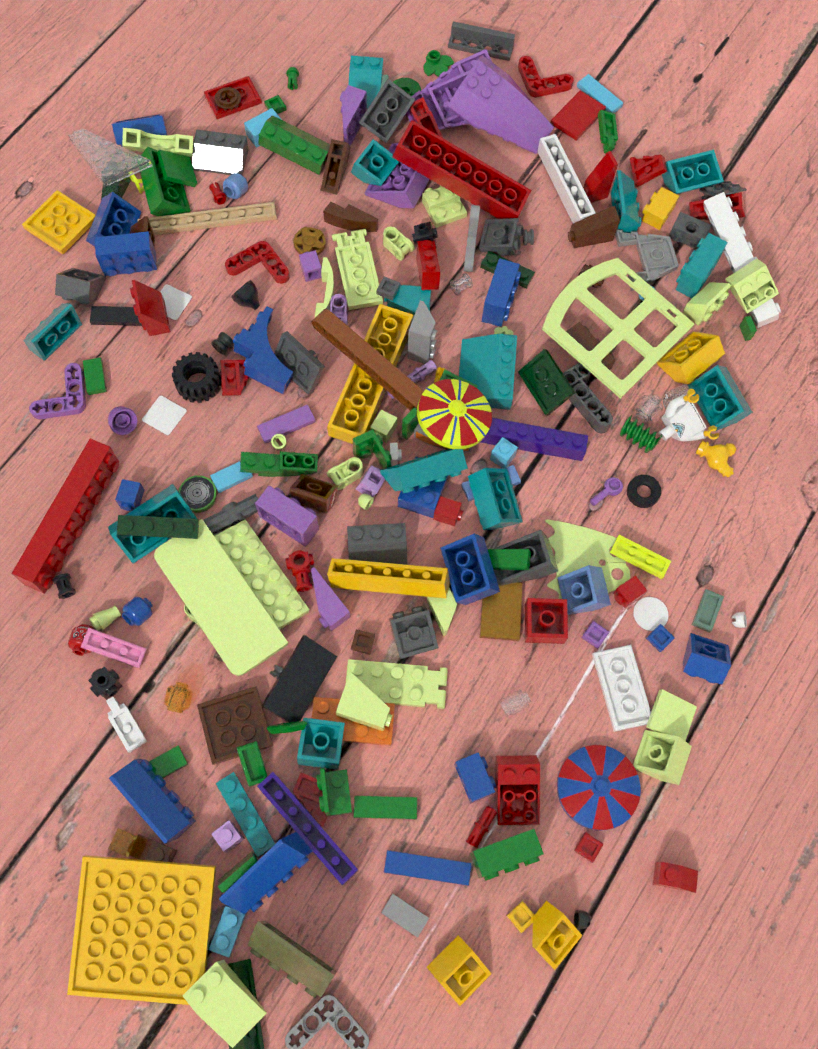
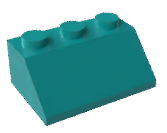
M714 150L667 161V172L662 174L665 186L675 194L724 182Z
M617 170L610 192L612 206H615L620 219L617 230H623L622 232L624 233L637 232L638 227L641 226V217L638 216L639 202L636 201L638 191L634 186V181L621 170Z
M62 303L45 320L41 321L39 326L30 332L23 341L30 351L45 361L83 324L73 305Z
M717 365L688 385L689 389L695 390L693 396L699 394L697 403L710 426H716L717 430L735 424L753 413L727 367Z
M484 468L468 476L483 530H495L523 522L508 469Z

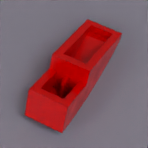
M424 97L414 101L409 109L413 120L443 138Z

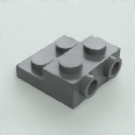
M518 218L486 220L479 245L480 251L498 252L499 256L516 255V250H520L521 247L519 237L524 234L523 225L520 224Z
M423 606L412 608V612L404 614V611L393 613V618H389L400 659L439 648L429 610L427 608L423 609Z

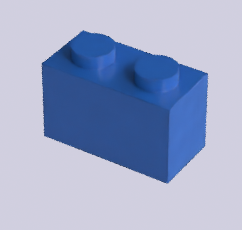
M479 752L455 762V768L470 804L495 793L496 783L492 776H488L486 768H488L484 756L480 757Z

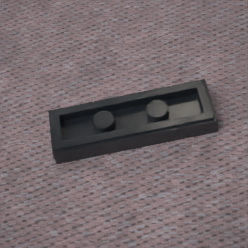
M91 307V325L142 326V323L138 320V315H135L133 307Z

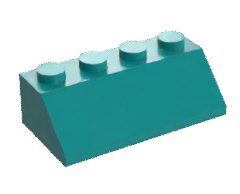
M445 449L382 469L380 473L394 491L402 490L403 493L414 491L413 487L419 485V488L429 486L430 481L440 482L446 480L445 476L455 477L461 475V471L468 469L463 449Z
M174 484L126 514L130 516L197 519ZM118 520L108 526L110 535L133 564L171 539L167 537L117 535Z

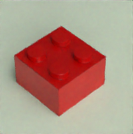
M527 598L524 604L525 643L565 644L568 639L567 599Z

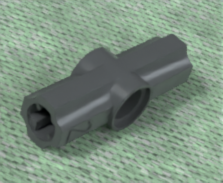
M254 494L238 503L231 502L225 505L220 512L204 519V522L213 535L228 527H232L258 512L255 505L258 497Z

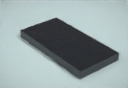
M303 635L261 706L286 722L300 721L337 656L306 635Z

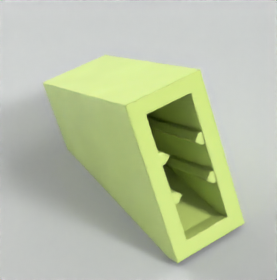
M349 673L336 715L384 731L385 726L389 727L393 716L389 714L390 708L354 674Z

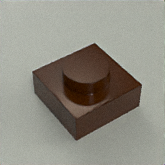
M356 629L351 650L370 655L375 634Z

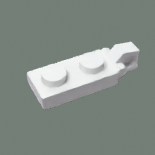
M114 697L106 700L111 709L107 713L108 719L128 753L148 742L129 708L124 703L120 705Z

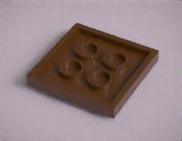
M257 686L197 704L213 765L239 757L236 748L255 741L258 743L259 750L273 746L270 732L267 730L268 725L263 707L261 706L262 703Z

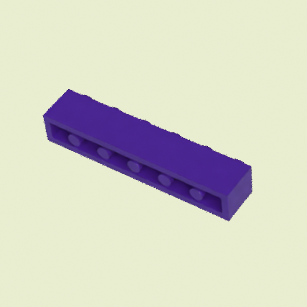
M492 418L491 427L481 443L497 445L503 437L517 446L518 450L582 461L586 453L588 435Z
M274 772L257 786L342 886L359 871Z

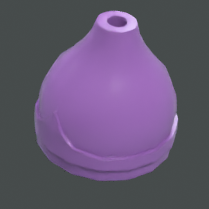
M115 407L108 415V424L112 431L118 435L129 434L137 426L136 414L127 407Z

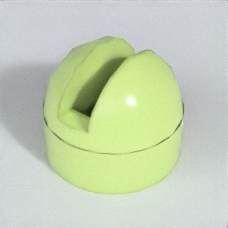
M276 434L271 439L272 446L277 450L285 448L287 444L286 438L282 434ZM279 438L283 445L279 446V444L276 442V439Z
M362 494L358 498V504L364 510H368L374 502V497L369 494Z

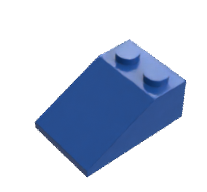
M445 476L446 480L430 481V485L419 488V485L413 487L414 491L403 493L401 490L398 497V507L434 518V512L438 500L442 496L448 476Z

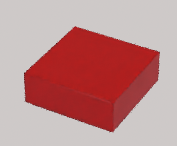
M584 832L574 851L593 863L604 844L587 832Z

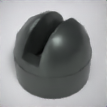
M576 910L574 913V926L577 929L589 927L591 921L590 914L586 911Z

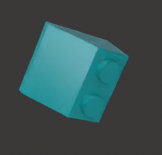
M373 139L356 160L350 173L363 183L381 186L399 161L392 158L393 154Z
M303 718L307 725L304 730H301L297 754L298 765L339 770L345 723Z

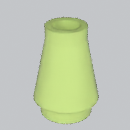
M113 606L112 608L92 614L93 616L89 620L95 630L103 631L121 614L117 607Z

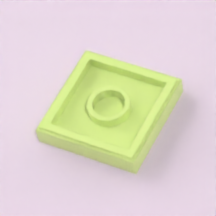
M661 689L658 691L646 727L655 732L679 736L686 741L697 706Z

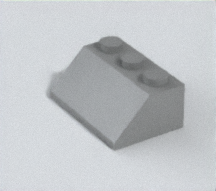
M421 300L408 332V359L425 364L435 356L438 330H435L436 322L424 301Z

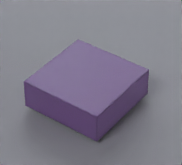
M593 621L581 638L598 649L609 634V631Z

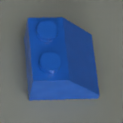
M690 633L683 659V672L689 676H697L706 679L710 683L722 685L731 667L729 645Z

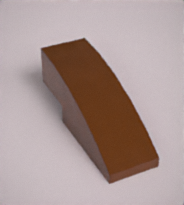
M330 201L323 211L324 222L351 231L366 229V232L378 231V218L350 204L343 208Z

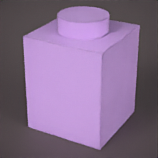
M230 820L212 833L218 845L226 853L245 840Z

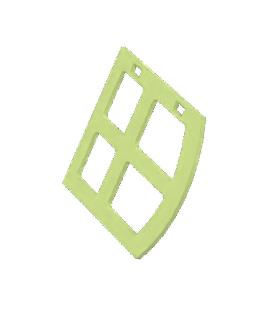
M616 258L588 269L571 281L551 306L542 330L621 399L694 326V323L625 263ZM629 274L635 281L632 282L626 275ZM617 275L640 294L644 301L622 320L592 295L587 288L603 279ZM575 299L582 302L612 329L592 351H587L560 326L565 313ZM668 309L676 315L675 318L667 312ZM653 310H658L676 326L657 347H652L634 331ZM621 341H626L644 357V360L625 379L621 380L604 366L601 361Z

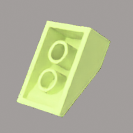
M225 960L215 962L183 995L196 1014L232 1048L267 1014Z

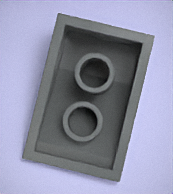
M542 530L494 548L529 549L531 551L529 570H494L498 586L539 579L558 572L549 539Z

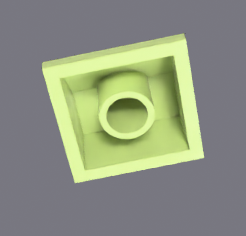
M645 730L633 766L637 771L660 781L679 785L692 746L679 736Z

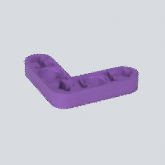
M70 363L65 367L66 396L37 400L31 403L29 410L34 418L46 419L75 415L85 410L84 374L77 363ZM73 370H76V372H75V378H76V379H74L73 376H72V374H71V373H73ZM73 385L80 386L78 391H70ZM74 398H77V401L79 402V404H77V407H74ZM62 404L60 410H53L54 405ZM39 407H41L42 409H40V412L37 413L36 411Z

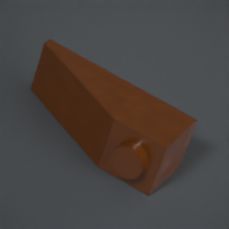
M331 139L320 191L337 195L351 149L347 142Z

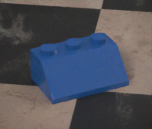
M164 114L112 123L116 144L121 145L122 148L123 128L138 129L155 135H167Z
M111 192L102 198L86 241L95 246L96 237L130 234L131 226L138 222L141 211L114 192Z

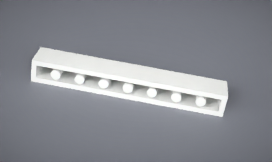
M722 192L705 200L704 210L716 236L728 242L723 252L732 272L735 273L758 258L753 257L751 253L753 251L750 242H746L745 230L743 226L740 227L738 224L739 217L736 211L733 212L731 209L732 202L730 197H726L725 193ZM772 298L751 311L757 328L778 320L779 313H781L779 304L774 303Z

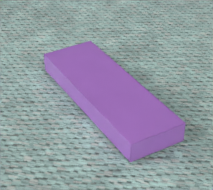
M305 405L262 423L257 428L266 444L276 434L284 436L316 421L309 406Z

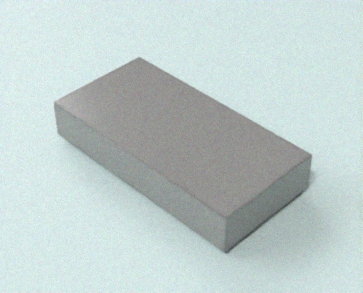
M394 894L391 895L381 912L417 938L429 917Z

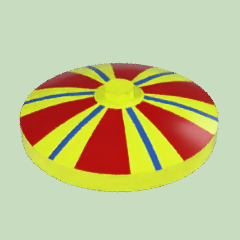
M456 379L437 381L425 389L418 402L417 417L422 430L431 440L443 447L450 449L473 447L484 439L491 427L492 411L487 399L477 388L464 381Z

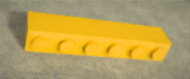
M335 558L331 559L327 573L331 588L447 598L450 583L448 568Z

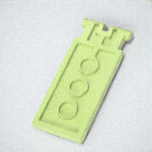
M366 229L351 231V236H348L347 232L332 234L333 242H337L335 253L348 310L383 304L382 296L376 294L379 281L370 244L365 242L364 236H367Z
M348 659L346 682L349 673L354 674L384 703L424 708L425 704H436L438 709H445L446 691L438 690V687L447 686L448 668L432 671L428 670V666Z

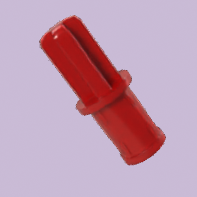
M486 806L478 822H474L475 827L466 842L478 849L485 833H489L488 828L497 814L495 809Z

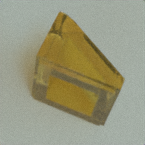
M118 828L108 849L128 857L137 836Z

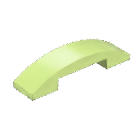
M323 257L321 269L322 282H327L324 303L316 304L315 317L324 309L330 310L331 298L334 296L333 271L327 257Z

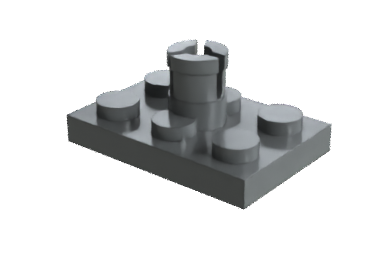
M286 331L282 333L274 354L284 366L293 371L292 380L309 395L314 392L325 366L318 360V356H313L316 354L315 351H308Z

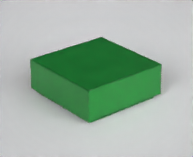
M279 95L264 101L268 110L273 108L277 114L287 110Z
M751 316L744 317L739 327L745 341L753 338L757 329Z

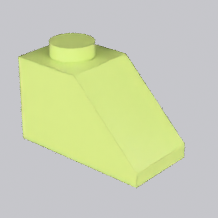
M448 588L447 598L427 597L429 608L443 636L447 635L457 608L454 594L450 588Z

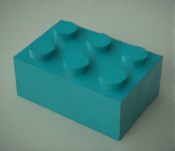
M708 233L705 239L701 238L696 251L692 252L688 263H685L680 271L681 273L676 280L678 283L676 291L691 299L697 295L717 265L728 242L711 233Z

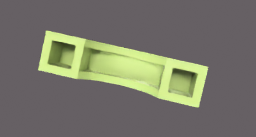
M123 128L122 146L123 150L144 152L147 147L158 151L160 149L192 158L193 136L180 134L155 135L138 129Z

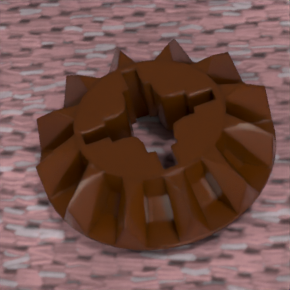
M222 88L215 94V104L218 105L219 109L223 108L225 111L227 109L233 110L234 107L238 108V104L241 103V95L234 88Z

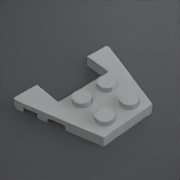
M616 230L615 237L618 247L636 245L643 267V272H636V274L645 282L650 283L678 269L679 264L669 236L654 234L646 236L638 235V232L624 233L622 232L623 230ZM628 274V278L634 282L635 279Z

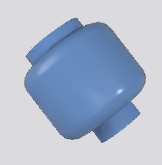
M233 173L223 181V191L226 196L238 199L248 191L246 178L239 173Z

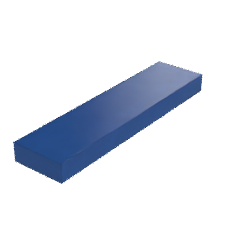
M387 850L384 873L469 886L471 863Z

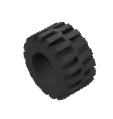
M196 352V354L188 353L186 357L185 355L181 356L182 360H177L175 362L177 366L172 368L173 382L179 395L186 401L189 399L192 403L194 401L202 403V400L209 401V397H215V392L220 390L221 376L211 356L208 358V355L205 353L201 355L200 352ZM203 373L206 375L201 381H188L194 374Z

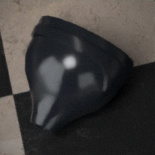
M251 280L246 282L231 296L233 301L240 306L250 307L254 310L260 306L258 290Z

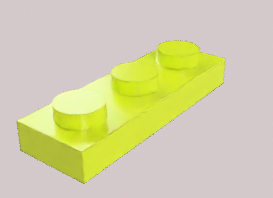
M621 535L617 536L609 552L660 579L664 578L671 563L670 560Z

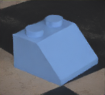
M588 565L558 577L562 599H567L568 615L595 611L611 605L601 567Z

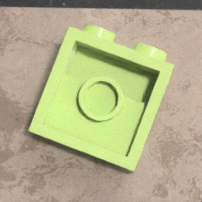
M441 185L434 190L433 188H428L422 193V203L436 228L467 217V211L460 201V196Z

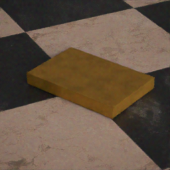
M516 582L499 586L500 592L482 599L480 638L520 640L523 583Z

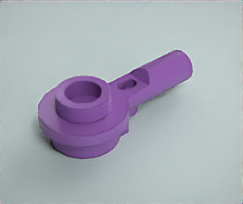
M615 477L607 479L604 489L594 496L590 503L595 506L608 495L616 496L620 494L623 489L621 480Z

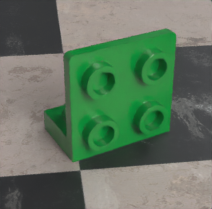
M373 429L352 439L353 454L356 458L365 459L374 453L382 469L392 466L390 462L392 457L389 451L384 450L380 435H376Z
M321 768L320 774L316 775L318 788L323 793V796L319 797L321 812H325L327 817L352 813L347 769L326 772L324 768Z

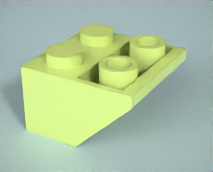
M758 259L753 260L725 278L726 282L732 285L730 288L732 294L747 314L779 294L766 264Z
M708 283L686 304L683 314L698 326L703 321L707 322L712 317L714 311L718 312L723 307V302L730 295L728 291L732 285L729 283Z

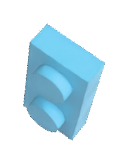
M225 906L209 950L230 958L246 914Z

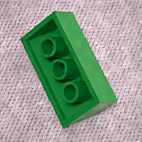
M273 115L266 120L259 133L258 145L320 175L327 161L330 148L329 143Z
M147 147L138 157L137 163L150 213L158 217L190 213L191 210L184 185L164 180L157 156L158 150Z

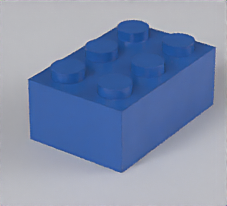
M149 231L95 238V254L104 276L157 270L156 251Z
M499 258L484 302L481 322L502 327L503 322L508 320L509 310L513 305L514 295L519 286L521 272H519L520 264Z
M474 533L440 548L445 566L448 568L449 580L456 603L468 605L500 592L484 537Z

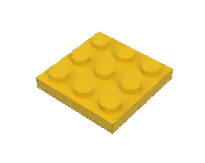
M56 190L22 226L25 230L61 254H64L92 226L95 214Z

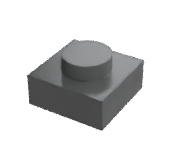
M384 276L376 290V294L393 301L400 288V282Z

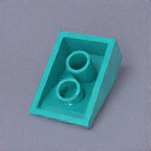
M351 55L348 85L367 91L368 109L381 89L382 74L384 73L383 58Z

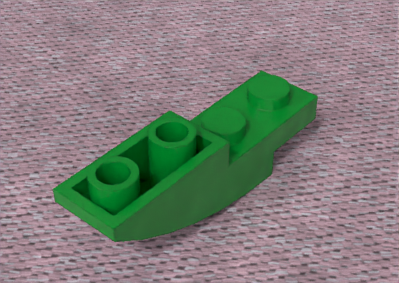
M280 451L279 454L241 452L240 472L258 473V476L289 477L317 473L318 454Z

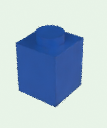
M122 479L115 500L121 509L131 511L140 506L145 490L139 482Z

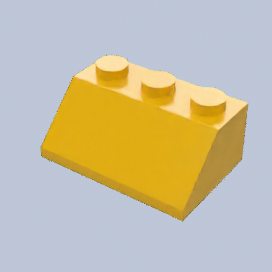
M692 332L667 352L657 362V365L675 382L689 384L697 376L705 372L713 363L717 362L725 354L719 335Z

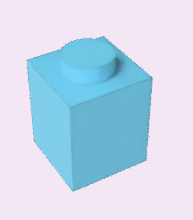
M502 437L493 448L490 460L501 468H506L515 458L518 447Z

